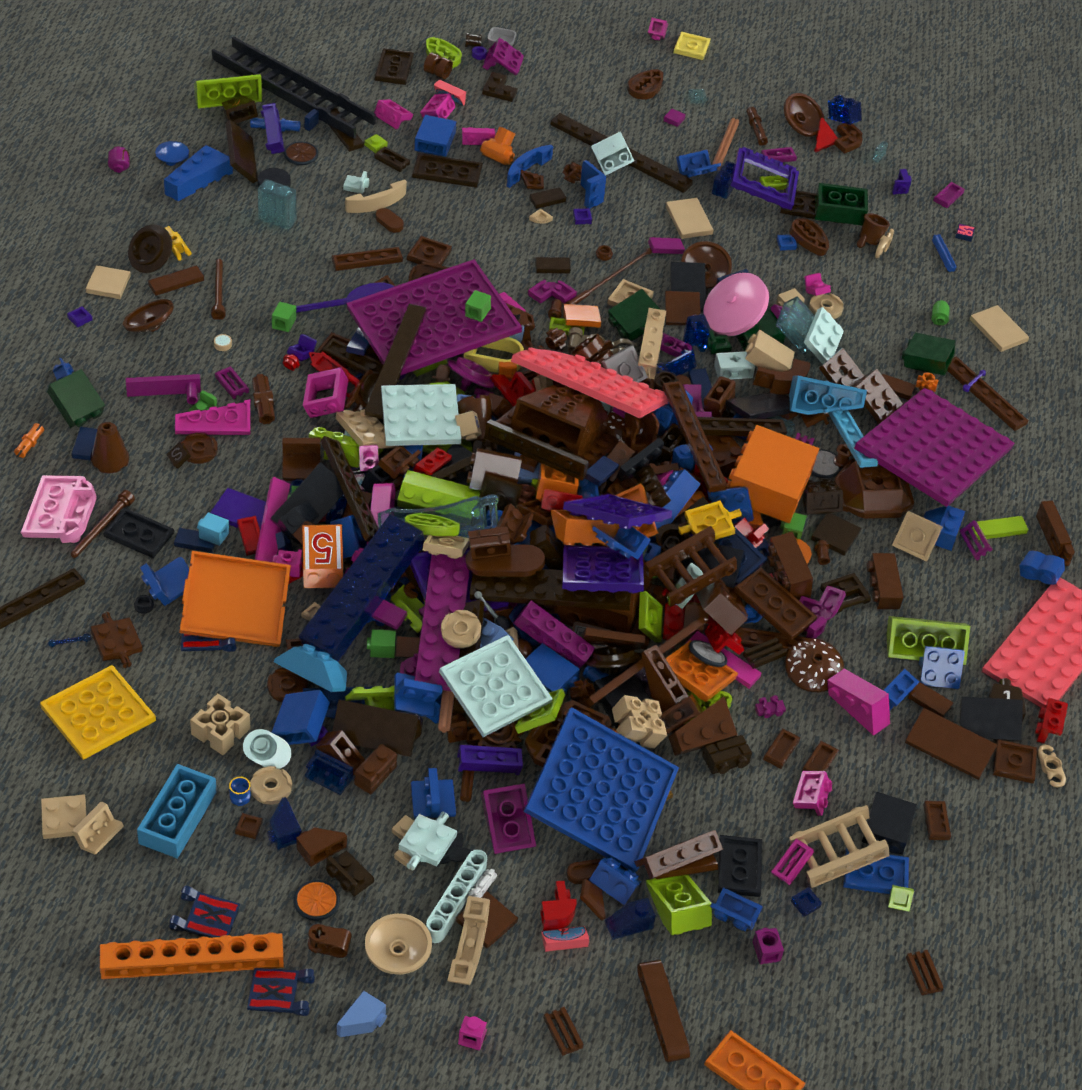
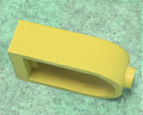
M510 337L482 346L512 354L524 350L519 341ZM478 348L464 353V358L476 362L488 371L498 373L499 362H511V359L506 360L476 354ZM517 364V371L520 370L522 366Z

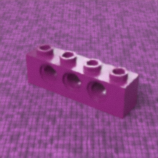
M530 601L521 610L513 624L540 644H545L578 668L587 662L595 649L594 646L533 601Z

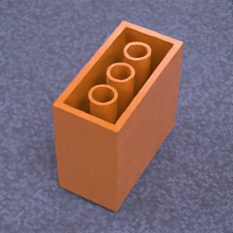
M756 425L754 431L750 430L746 440L748 443H744L741 454L743 455L738 456L735 466L737 468L732 469L729 479L732 481L728 482L727 489L747 487L752 510L790 524L812 473L820 448Z

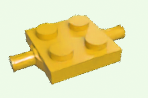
M721 500L685 511L688 525L678 527V532L680 535L688 532L695 535L711 526L715 531V540L735 534L732 519L742 517L740 509L729 512L724 508Z

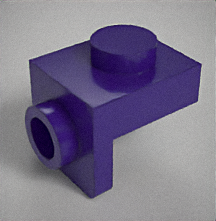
M906 169L899 170L898 178L895 180L892 189L893 194H908L911 176L908 175Z
M302 334L298 344L289 347L287 354L295 355L299 361L310 358L309 352H314L317 341Z

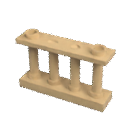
M653 308L648 310L638 366H643L648 379L655 378L666 316L665 310Z
M867 805L856 807L844 815L805 831H798L789 837L790 846L795 839H798L807 846L809 843L819 839L830 860L829 863L820 866L812 854L807 861L810 870L807 871V879L811 888L890 856L886 840L876 841L866 822L869 819V808ZM858 823L869 846L857 849L846 829L847 827ZM835 832L840 833L849 851L848 855L841 858L837 857L827 837Z

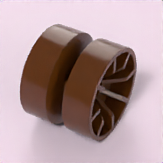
M596 334L577 345L570 355H581L586 358L585 360L597 362L603 367L602 361L614 354L610 349L599 352L604 347L605 342L599 334Z

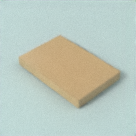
M698 198L666 202V208L681 239L713 234V228Z
M998 305L975 313L970 317L972 323L1000 352L1028 342L1029 336Z

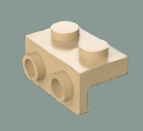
M100 802L72 830V833L82 850L97 854L124 825L121 821L113 818L106 803Z

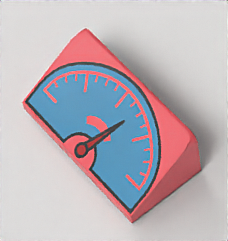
M438 80L434 84L437 94L450 93L454 102L465 105L466 91L442 80Z
M585 926L541 931L545 952L582 948L589 945V936Z

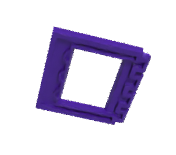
M742 146V148L739 147L736 154L730 186L791 210L794 206L799 171H796L795 167L788 164L784 166L783 162L773 158L769 160L768 156L756 152L754 154L753 150ZM744 163H750L787 178L786 193H779L772 187H764L757 181L746 179V177L742 176Z

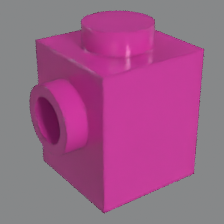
M651 18L648 30L649 36L654 40L664 39L668 27L667 21Z

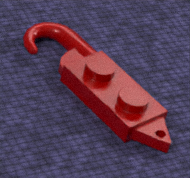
M323 351L322 353L309 352L312 361L311 366L318 372L342 367L348 378V383L351 382L355 387L359 383V379Z
M667 588L663 590V596H665L666 593L669 592ZM668 602L665 604L662 639L667 641L684 629L685 607L682 609L676 604L672 607L669 606Z

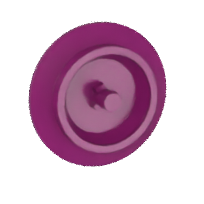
M458 357L457 360H448V366L463 377L460 387L462 391H466L472 382L487 388L494 387L495 384L490 379L491 373L478 363L462 357Z

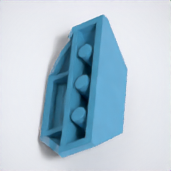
M303 644L300 647H293L274 659V663L330 692L346 690L347 671L336 660L330 658L328 653L318 652L312 645Z

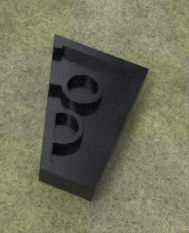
M658 438L623 464L618 471L617 478L621 482L627 478L630 479L641 468L646 467L650 463H656L658 457L663 452L664 442Z

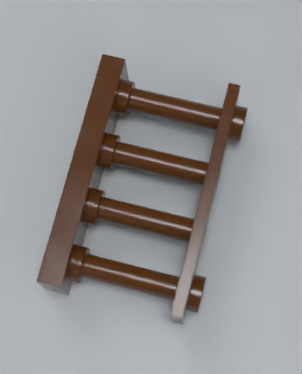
M711 526L644 563L645 574L648 578L658 576L670 592L668 594V604L670 607L675 604H681L689 596L724 576L733 574L737 570V559L735 556L726 560L715 546V531ZM703 548H708L720 565L710 570L697 552ZM691 557L703 575L693 579L681 561ZM671 566L675 567L687 584L677 589L664 570Z

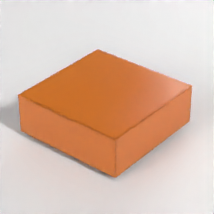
M499 362L498 374H503L507 379H512L515 372H517V364L513 362Z

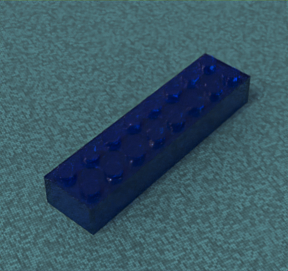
M390 514L301 632L299 639L302 646L303 644L312 645L316 651L326 652L330 655V658L338 662L410 565L411 560L423 547L425 542L423 531Z

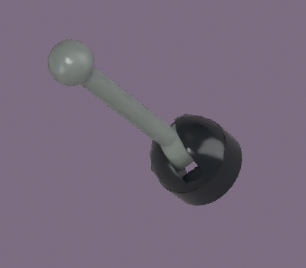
M480 591L474 593V597L482 600L484 606L494 617L493 623L506 630L511 624L508 618L501 615L497 616L484 600Z

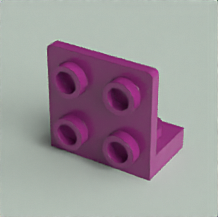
M499 37L489 48L482 67L488 70L498 62L511 73L517 75L524 55Z

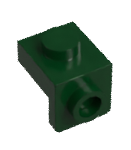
M708 330L707 337H705V346L709 349L710 354L731 352L732 346L727 335L714 336L713 331Z

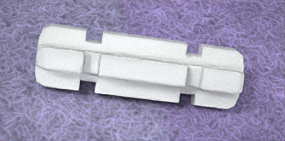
M487 869L468 893V896L481 898L497 878L495 870Z

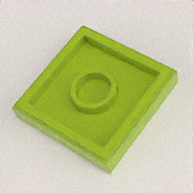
M647 591L640 592L639 630L654 642H661L663 605Z

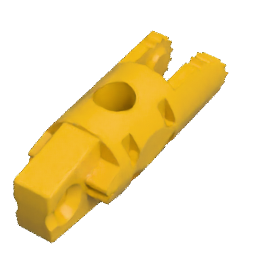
M170 226L165 227L171 236L172 252L178 261L182 260L180 253L185 252L187 256L192 255L179 233L174 232Z

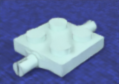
M441 812L437 820H432L421 814L417 816L399 843V850L412 857L406 865L408 869L415 870L420 861L437 867L457 836V830L444 825L449 818L447 813Z

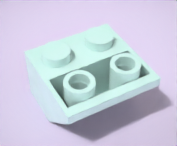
M621 131L591 146L605 176L634 162Z

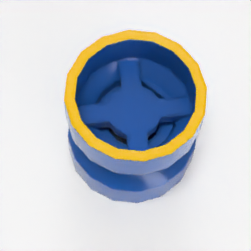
M236 777L229 784L230 800L235 805L243 806L251 799V787L247 778Z

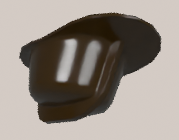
M666 524L657 530L656 542L661 547L662 552H665L690 537L687 533L680 535L678 532V527L680 526Z

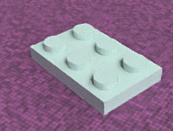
M821 307L817 309L804 344L824 364L835 354L844 331L831 317L830 313Z

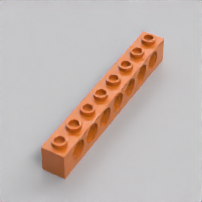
M270 932L263 935L245 934L243 936L223 935L213 938L203 936L196 939H156L147 942L131 941L129 943L109 942L107 944H100L101 979L254 970V968H284L282 933Z

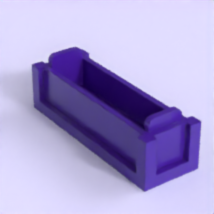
M276 104L262 105L261 115L265 120L268 140L265 146L267 150H271V154L284 152L280 117Z
M460 745L457 753V758L460 761L458 772L470 770L520 775L523 767L522 749Z

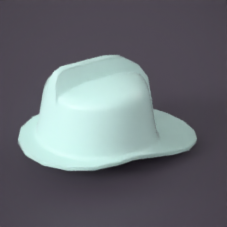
M256 729L250 732L244 739L243 751L245 755L263 767L274 766L276 769H281L290 761L291 748L289 744L268 730Z

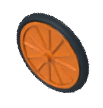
M311 880L302 884L295 892L293 898L296 911L302 917L313 921L331 917L337 911L340 904V896L337 889L331 883L323 880Z

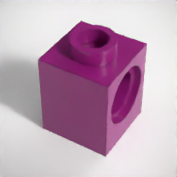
M762 928L755 931L753 945L759 964L781 961L784 949L777 928Z

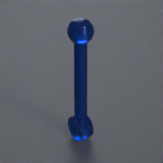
M86 633L82 637L57 641L51 639L48 645L55 647L58 644L70 642H88L91 640V635Z

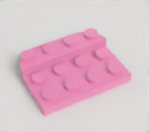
M42 475L21 530L22 536L25 538H60L62 543L79 542L86 530L96 502V493L93 485L83 476Z

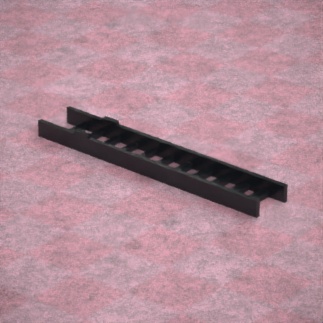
M234 36L232 37V47L238 51L228 57L212 49V59L240 76L259 75L268 68L272 69L268 74L261 75L262 88L307 113L313 109L318 110L319 120L353 139L356 138V127L354 125L361 120H365L372 125L376 124L375 113L351 101L344 94L334 92ZM243 56H249V58L243 61L242 63L237 62V60H239ZM257 61L261 63L252 70L248 68ZM280 74L285 76L276 83L271 81ZM291 80L297 83L290 89L282 87ZM302 87L308 89L301 96L294 93ZM314 93L321 96L312 103L306 100ZM325 100L332 102V104L326 108H323L322 106L318 107V105L324 102ZM338 106L345 109L336 116L331 114V110ZM350 113L357 116L348 123L342 120V118Z

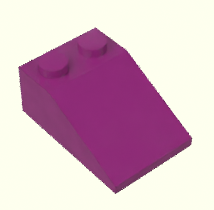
M525 783L484 790L481 793L494 854L536 847L531 816L523 812L528 802Z

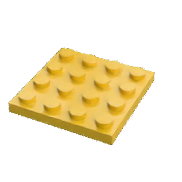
M113 665L40 702L42 710L83 760L156 721L155 714Z

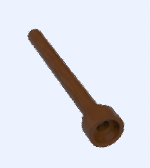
M221 259L216 260L215 305L211 309V316L215 320L224 319L226 313L222 305L223 261Z
M123 490L118 495V502L71 551L73 558L79 556L123 507L130 506L135 501V497L130 491Z

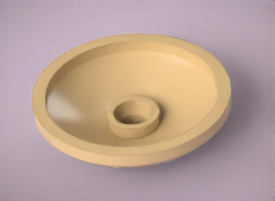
M390 914L378 919L371 925L365 937V951L371 963L378 969L390 974H407L419 969L428 960L432 950V938L428 928L419 919L407 914ZM395 950H401L402 952H401V953H395L394 951H395Z

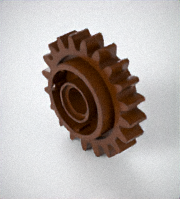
M516 720L499 729L498 733L493 732L482 737L472 721L467 723V726L472 728L467 734L474 736L470 742L476 741V746L517 748L516 744L522 741L519 736L523 735L524 732L517 733L515 729Z

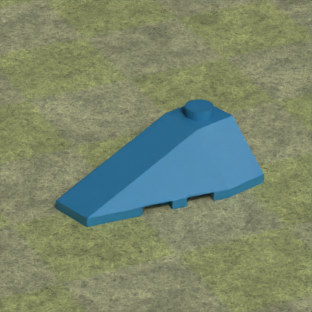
M793 376L789 393L790 411L810 415L864 408L867 390L803 376Z

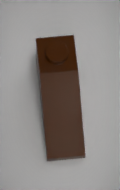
M657 644L641 653L651 696L654 700L659 701L662 713L688 697V694Z

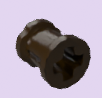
M466 33L465 47L481 46L482 34L469 35V33Z

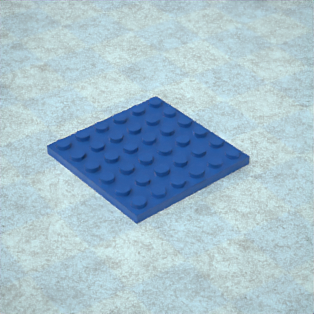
M571 707L565 716L523 812L604 857H613L624 868L636 872L639 867H636L634 861L643 858L679 767Z

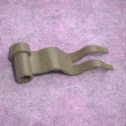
M571 328L568 334V352L572 353L577 345L596 334L583 335V331L580 328ZM625 338L612 342L613 348L619 344H629L637 347V343ZM618 347L610 350L613 354H616L625 348Z

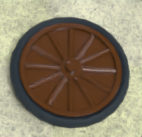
M303 141L293 142L284 149L286 160L295 165L311 164L318 158L319 154L318 149L313 144Z

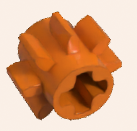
M927 372L922 376L918 375L915 387L919 388L920 391L926 388L936 392L939 380L935 379L932 373Z

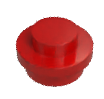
M286 354L283 357L282 363L286 368L294 371L300 366L299 359L295 355Z

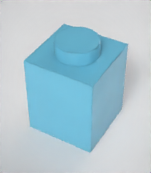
M208 512L198 522L199 538L220 546L229 534V520Z

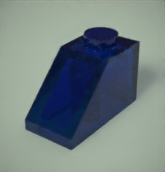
M286 797L282 798L270 820V830L267 831L270 843H275L277 850L296 844V837L302 833Z
M644 898L627 903L608 917L605 923L612 940L653 929L656 915L649 899Z

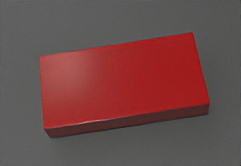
M256 516L237 519L246 556L256 554L260 535Z

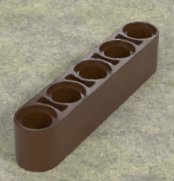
M661 960L638 963V976L665 1061L668 1063L688 1059L690 1057L688 1041Z

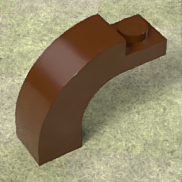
M793 359L791 369L788 371H775L757 367L753 385L769 388L770 393L789 394L793 376L807 377L810 370V362Z

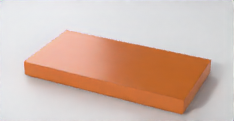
M732 1030L729 1031L704 1063L706 1067L738 1090H802L806 1084Z

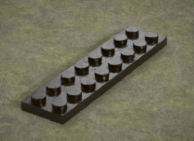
M539 569L536 571V574L527 577L478 576L473 574L470 600H479L474 597V593L480 591L485 601L526 604L533 601L535 604L630 611L631 593L628 591L612 593L600 590L596 592L588 590L569 591L562 589L563 570L542 569L540 571Z

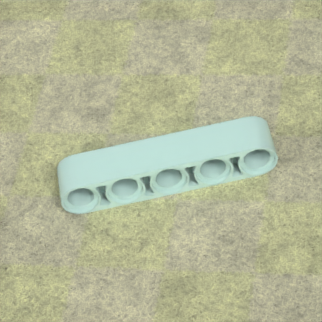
M473 850L469 853L427 919L426 927L431 934L432 943H439L446 937L456 921V917L466 905L468 893L486 871L487 855L484 851Z

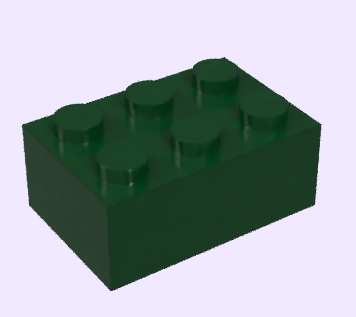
M825 183L818 184L815 196V220L863 225V217L868 213V189Z

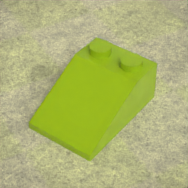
M689 875L646 880L647 888L662 923L671 935H679L683 932L712 926V908H710L712 903Z

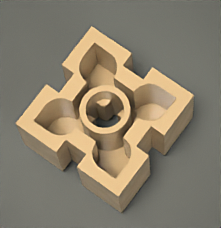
M217 694L207 703L206 712L201 709L190 719L191 735L203 743L209 740L210 747L224 755L234 746L235 737L241 739L250 730V714L238 706L234 709L231 708V702Z
M624 695L612 708L614 721L620 724L617 728V733L635 743L640 742V746L655 749L667 736L664 721L659 719L662 715L659 701L644 699L641 702L638 697Z

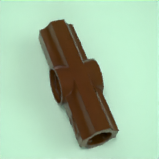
M257 374L252 378L254 405L257 408L259 422L271 424L272 421H275L273 393L269 387L268 377L263 374Z

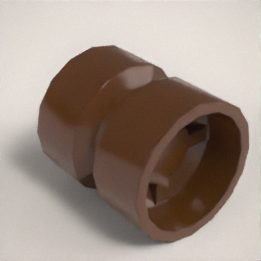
M433 52L427 56L424 62L425 72L432 75L435 74L444 80L449 77L453 68L452 60L445 57L441 58L440 55Z

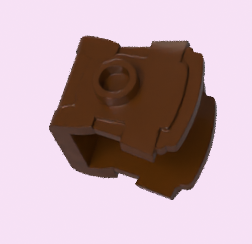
M652 412L643 417L642 435H637L640 428L638 418L625 413V424L622 429L621 439L633 451H642L657 440L655 436L658 434L660 423Z

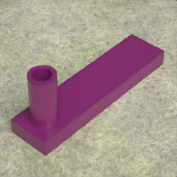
M200 374L126 378L127 397L186 394L187 403L193 405L198 402L197 393L201 392Z

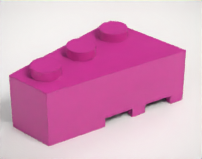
M846 669L841 670L828 679L829 696L873 736L890 724L889 694Z

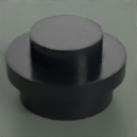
M140 595L134 602V609L141 614L149 613L154 608V601L148 595Z

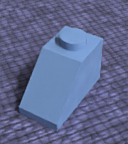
M363 991L337 1023V1035L345 1037L370 1033L377 1026L381 1027L387 1018L386 1004Z

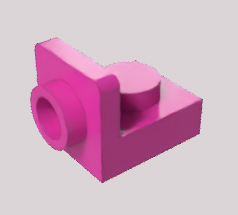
M820 273L804 277L806 293L817 296L831 292L830 285L822 282Z

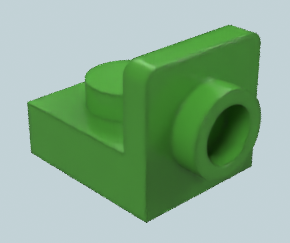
M202 390L200 392V400L189 409V412L209 410V407L217 406V398L213 394Z

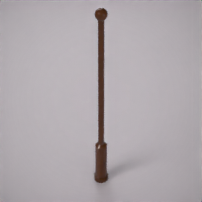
M647 248L646 252H644L643 254H641L640 256H638L637 258H635L634 260H632L631 262H629L628 264H626L625 266H623L622 268H620L619 270L605 278L603 281H601L591 289L583 291L570 301L568 300L566 304H578L579 302L587 298L592 291H594L595 289H597L598 287H600L601 285H603L604 283L618 275L620 272H622L623 270H625L626 268H628L629 266H631L647 254L650 255L652 253L651 248Z

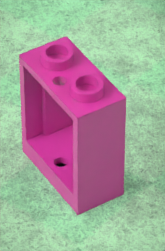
M342 367L308 374L303 407L310 418L344 411L348 378ZM334 388L333 396L316 400L317 391Z

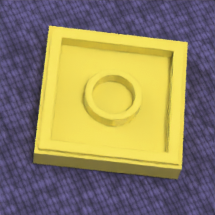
M681 32L673 53L703 60L711 39Z

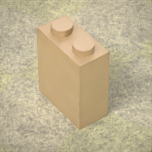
M761 330L756 335H751L745 350L747 352L745 357L747 361L757 367L775 371H788L791 369L795 353L793 350Z

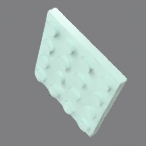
M455 384L381 386L386 446L461 444L460 427L457 426L455 415H459Z
M509 635L441 667L439 673L482 737L548 705L553 699Z

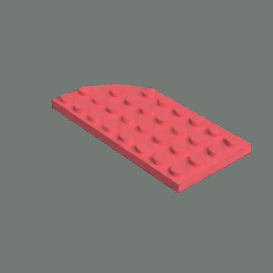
M528 348V350L513 354L511 358L513 363L638 418L655 411L669 402L664 391L651 389L649 385L635 382L629 376H621L617 374V371L605 369L597 362H589L581 355L573 356L557 351Z
M1061 577L1056 584L1050 585L984 665L981 672L997 682L1003 678L1010 679L1011 686L1020 687L1023 697L1039 707H1045L1048 698L1060 701L1082 672V590Z

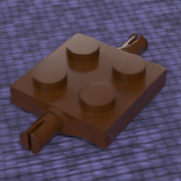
M109 612L103 613L102 618L105 623L91 626V634L102 660L120 659L124 668L130 667L132 664L129 656L142 652L143 648L129 617L113 621Z

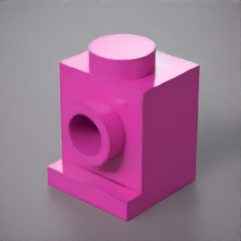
M298 549V552L279 550L278 555L273 557V563L291 565L290 576L300 577L302 550Z
M465 1016L459 1031L458 1044L480 1051L487 1032V1022L475 1016ZM466 1036H469V1037L475 1038V1039H477V1040L474 1041V1040L467 1039V1038H465V1037H466Z

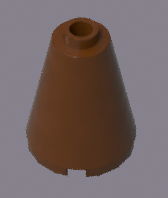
M479 395L480 398L475 399L474 396L463 398L457 402L458 413L462 414L470 411L477 413L482 435L477 436L476 440L483 442L485 439L486 423L490 419L492 420V400L489 396Z
M104 422L98 426L91 455L92 465L102 473L119 472L129 462V453L116 425L111 422Z

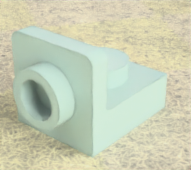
M363 171L361 177L347 175L343 190L363 194L364 189L369 186L367 172Z

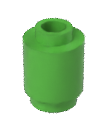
M940 300L933 305L932 322L934 324L945 325L948 323L950 307L947 302Z

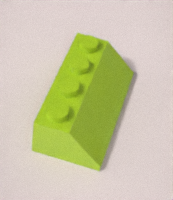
M261 74L200 80L194 83L195 99L198 108L222 106V102L241 96L252 99L255 102H262Z
M407 470L397 499V506L445 517L470 526L473 522L481 491L470 489L469 486Z
M889 616L887 627L888 657L919 660V657L924 656L925 646L964 650L963 665H966L970 626L965 623Z

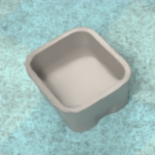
M499 27L491 28L488 34L489 47L499 37L513 46L516 32Z

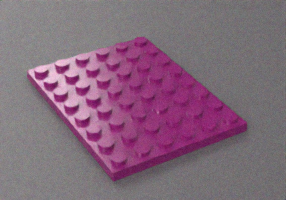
M475 259L347 303L348 311L383 365L409 303L426 307L425 316L401 375L522 332V326ZM475 290L491 295V309L482 322L465 316V304Z
M924 388L856 442L854 449L870 459H877L879 465L947 507L1007 454L1015 443L1009 440L1008 437L996 432L992 427L986 426L977 418L965 413L961 408L952 405L948 400L939 397L932 390Z

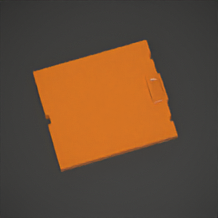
M192 551L188 579H185L182 599L184 606L179 633L224 640L234 638L238 642L280 647L285 607L282 606L286 604L291 565Z

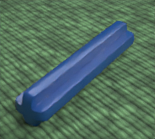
M940 234L933 235L932 241L947 271L954 272L957 266Z

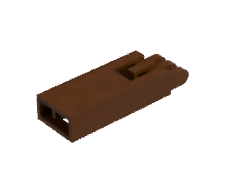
M1053 500L1041 501L1036 518L1053 555L1064 559L1065 566H1069L1075 553L1071 544L1072 541Z

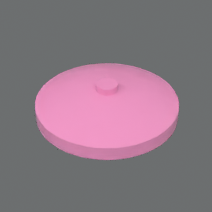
M737 273L723 279L711 290L705 301L703 310L705 322L719 335L736 336L748 331L760 321L768 307L769 292L766 285L758 276L751 273Z

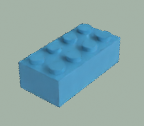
M177 764L137 829L138 843L178 859L217 793L216 778Z

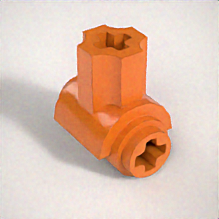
M499 127L495 138H491L488 141L485 140L482 143L480 152L482 155L503 165H510L515 156L510 146L515 133Z

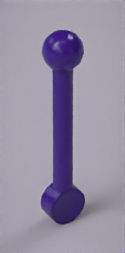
M980 370L979 374L968 385L965 384L963 386V391L968 392L970 387L981 376L986 375V371Z

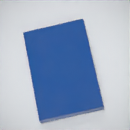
M847 848L845 850V856L849 854ZM890 855L844 875L843 887L885 894L891 893L892 885L908 888L909 857Z

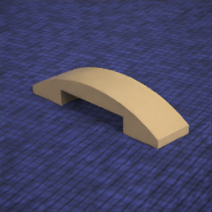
M402 180L392 183L389 190L363 197L361 194L345 198V211L348 213H364L388 207L405 196L407 181Z
M468 896L463 914L465 921L456 958L452 960L448 982L470 985L485 939L490 906L489 899Z

